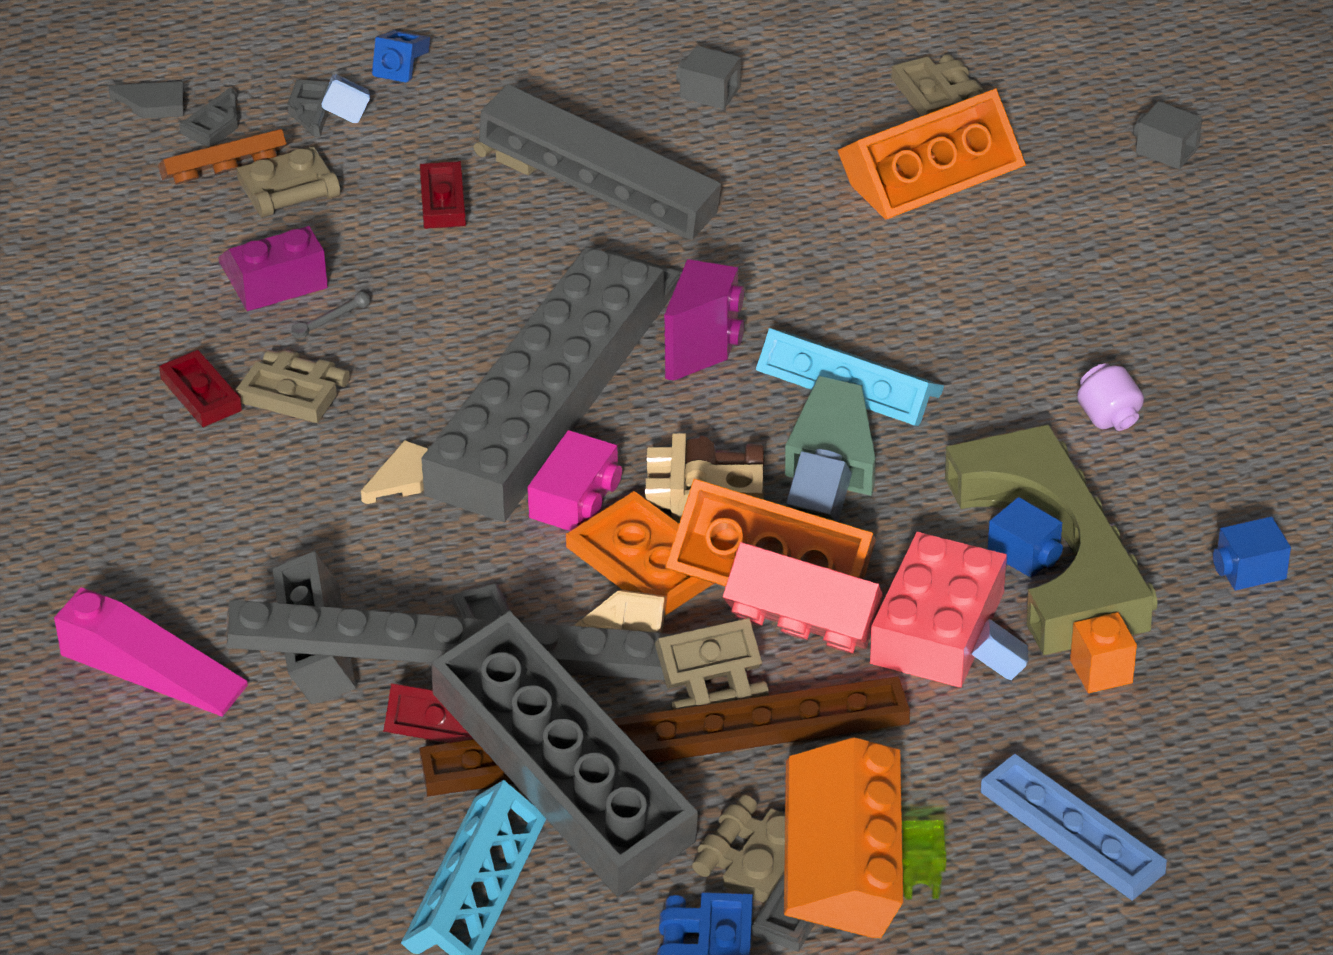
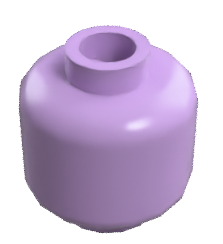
M1106 363L1100 364L1090 369L1081 378V387L1078 390L1077 400L1097 428L1107 429L1115 427L1117 431H1122L1136 423L1139 418L1138 412L1143 406L1144 395L1124 367L1110 366Z

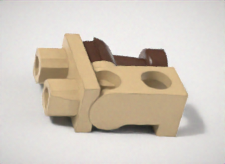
M686 433L672 434V447L647 448L648 478H646L645 486L646 500L658 509H671V517L675 521L681 520L694 479L764 500V444H747L745 453L717 451L714 443L707 437L700 436V438L686 441Z

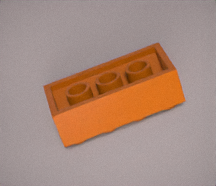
M997 89L860 139L837 150L851 186L885 220L1026 166Z
M694 479L665 568L726 587L739 544L742 542L864 580L876 539L872 532Z
M853 737L789 756L786 761L784 915L871 938H881L903 904L900 749Z

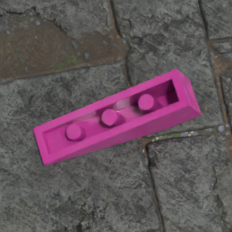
M80 587L54 617L62 656L223 717L248 686L247 680L127 605Z

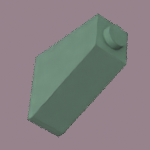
M821 376L818 377L785 446V476L794 478L801 451L815 454L816 449L829 450L840 454L842 461L846 462L852 472L848 490L872 496L875 486L876 458L862 385Z

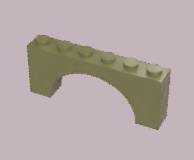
M1049 424L946 446L945 480L960 509L971 507L1006 508L1016 498L1020 497L1063 522L1061 536L1071 547L1076 557L1064 573L1054 580L1028 589L1026 625L1043 655L1071 649L1073 622L1119 612L1131 635L1151 631L1152 611L1157 609L1155 589L1150 582L1146 583L1142 578L1135 556L1132 553H1127L1123 547L1117 527L1114 524H1109L1100 499L1097 496H1092L1086 486L1082 470L1074 467L1069 459L1066 444L1064 441H1058Z

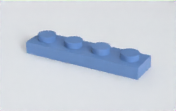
M1012 755L982 779L981 793L1130 900L1133 901L1166 873L1167 860L1018 755Z

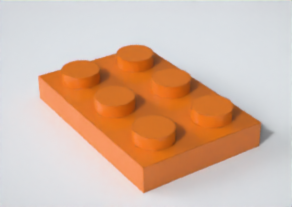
M635 491L566 533V548L622 590L667 596L665 616L714 584L665 568L679 523Z

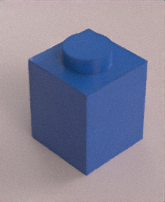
M1018 497L989 521L988 550L1007 554L1006 564L1032 578L1044 567L1051 568L1059 560L1063 550V545L1061 544L1063 522Z
M1267 517L1220 528L1218 548L1213 551V562L1217 573L1220 576L1226 575L1236 591L1287 579L1291 546L1273 517Z

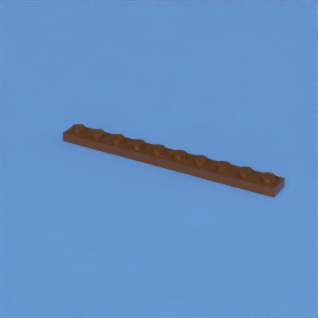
M899 676L620 717L612 720L652 763L907 725L910 724V709ZM474 739L419 747L427 797L489 788L503 780L508 784H514Z

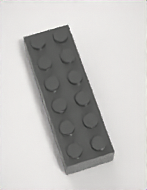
M511 611L505 613L431 662L433 695L617 897L696 842L698 811Z

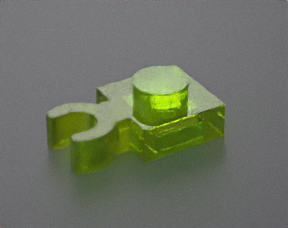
M943 820L902 821L903 896L905 899H912L913 886L917 884L928 885L931 888L932 899H939L942 882L940 872L946 871Z

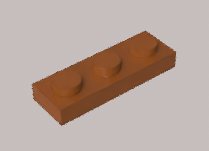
M279 129L166 158L159 163L158 168L162 180L174 178V182L177 185L198 179V171L213 168L215 174L235 170L238 167L237 161L253 158V162L276 157V151L281 150L287 144L283 130Z

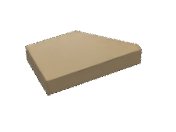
M404 440L361 490L362 502L366 504L375 503L377 497L402 493L403 497L421 493L424 490L421 458L428 449Z
M619 590L573 626L662 633L667 596Z

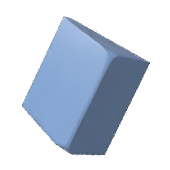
M332 75L322 101V107L352 123H357L370 99L369 90L342 76Z
M990 619L985 622L971 653L974 657L1009 680H1012L1021 672L1029 660L1028 645Z

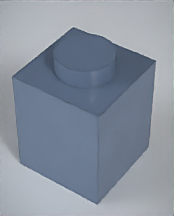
M816 449L815 454L801 451L786 503L788 507L838 522L852 476L848 465L842 461V456L824 449Z

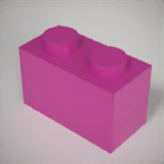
M568 430L528 485L529 518L571 531L600 512L602 499L608 491L614 492L621 480L622 467L618 465L617 445Z

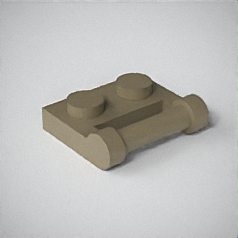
M314 146L297 149L291 153L266 160H258L252 164L236 168L237 179L261 218L273 215L274 210L326 196L327 199L340 196V186L334 172L330 173Z

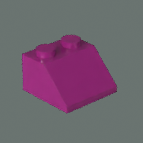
M310 226L289 230L286 233L229 248L218 257L220 265L247 311L328 288L324 249Z
M687 259L664 314L665 379L674 381L728 359L733 345L740 346L744 333V320L738 319V312L742 309L745 290L744 286L738 285V267Z

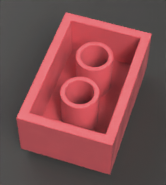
M916 532L871 627L870 664L961 688L975 657L971 653L985 622L988 619L992 620L1004 594L1007 554Z
M740 542L723 598L732 608L731 612L736 614L735 618L737 619L750 618L752 624L759 626L763 625L764 619L778 622L777 627H780L781 632L805 640H808L810 633L824 637L823 641L827 642L826 646L853 654L855 647L867 649L871 637V627L879 611L883 593L879 584Z

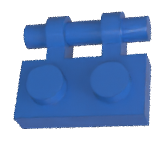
M701 893V908H686V900L682 896H669L666 899L665 910L661 912L659 918V931L663 935V945L658 949L657 955H750L753 894ZM688 933H699L698 944H684V937Z

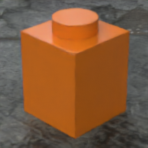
M1119 612L1073 622L1070 662L1087 693L1133 683L1137 644Z

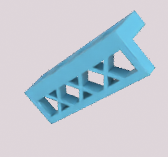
M771 328L768 330L756 367L757 371L811 390L819 376L862 385L866 409L919 426L922 421L929 397L939 398L944 388V385L786 331Z
M505 780L474 798L401 941V944L410 952L420 954L437 944L449 955H481L546 821L541 812ZM510 808L528 823L523 834L512 833L507 815ZM502 845L507 863L505 870L495 871L489 851L491 846ZM474 882H484L489 899L487 907H476L471 889ZM455 920H466L471 938L468 946L449 932Z

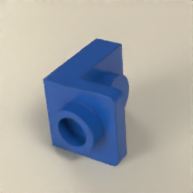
M396 30L377 36L375 38L372 75L405 83L409 82L412 79L414 58L429 53L430 37Z

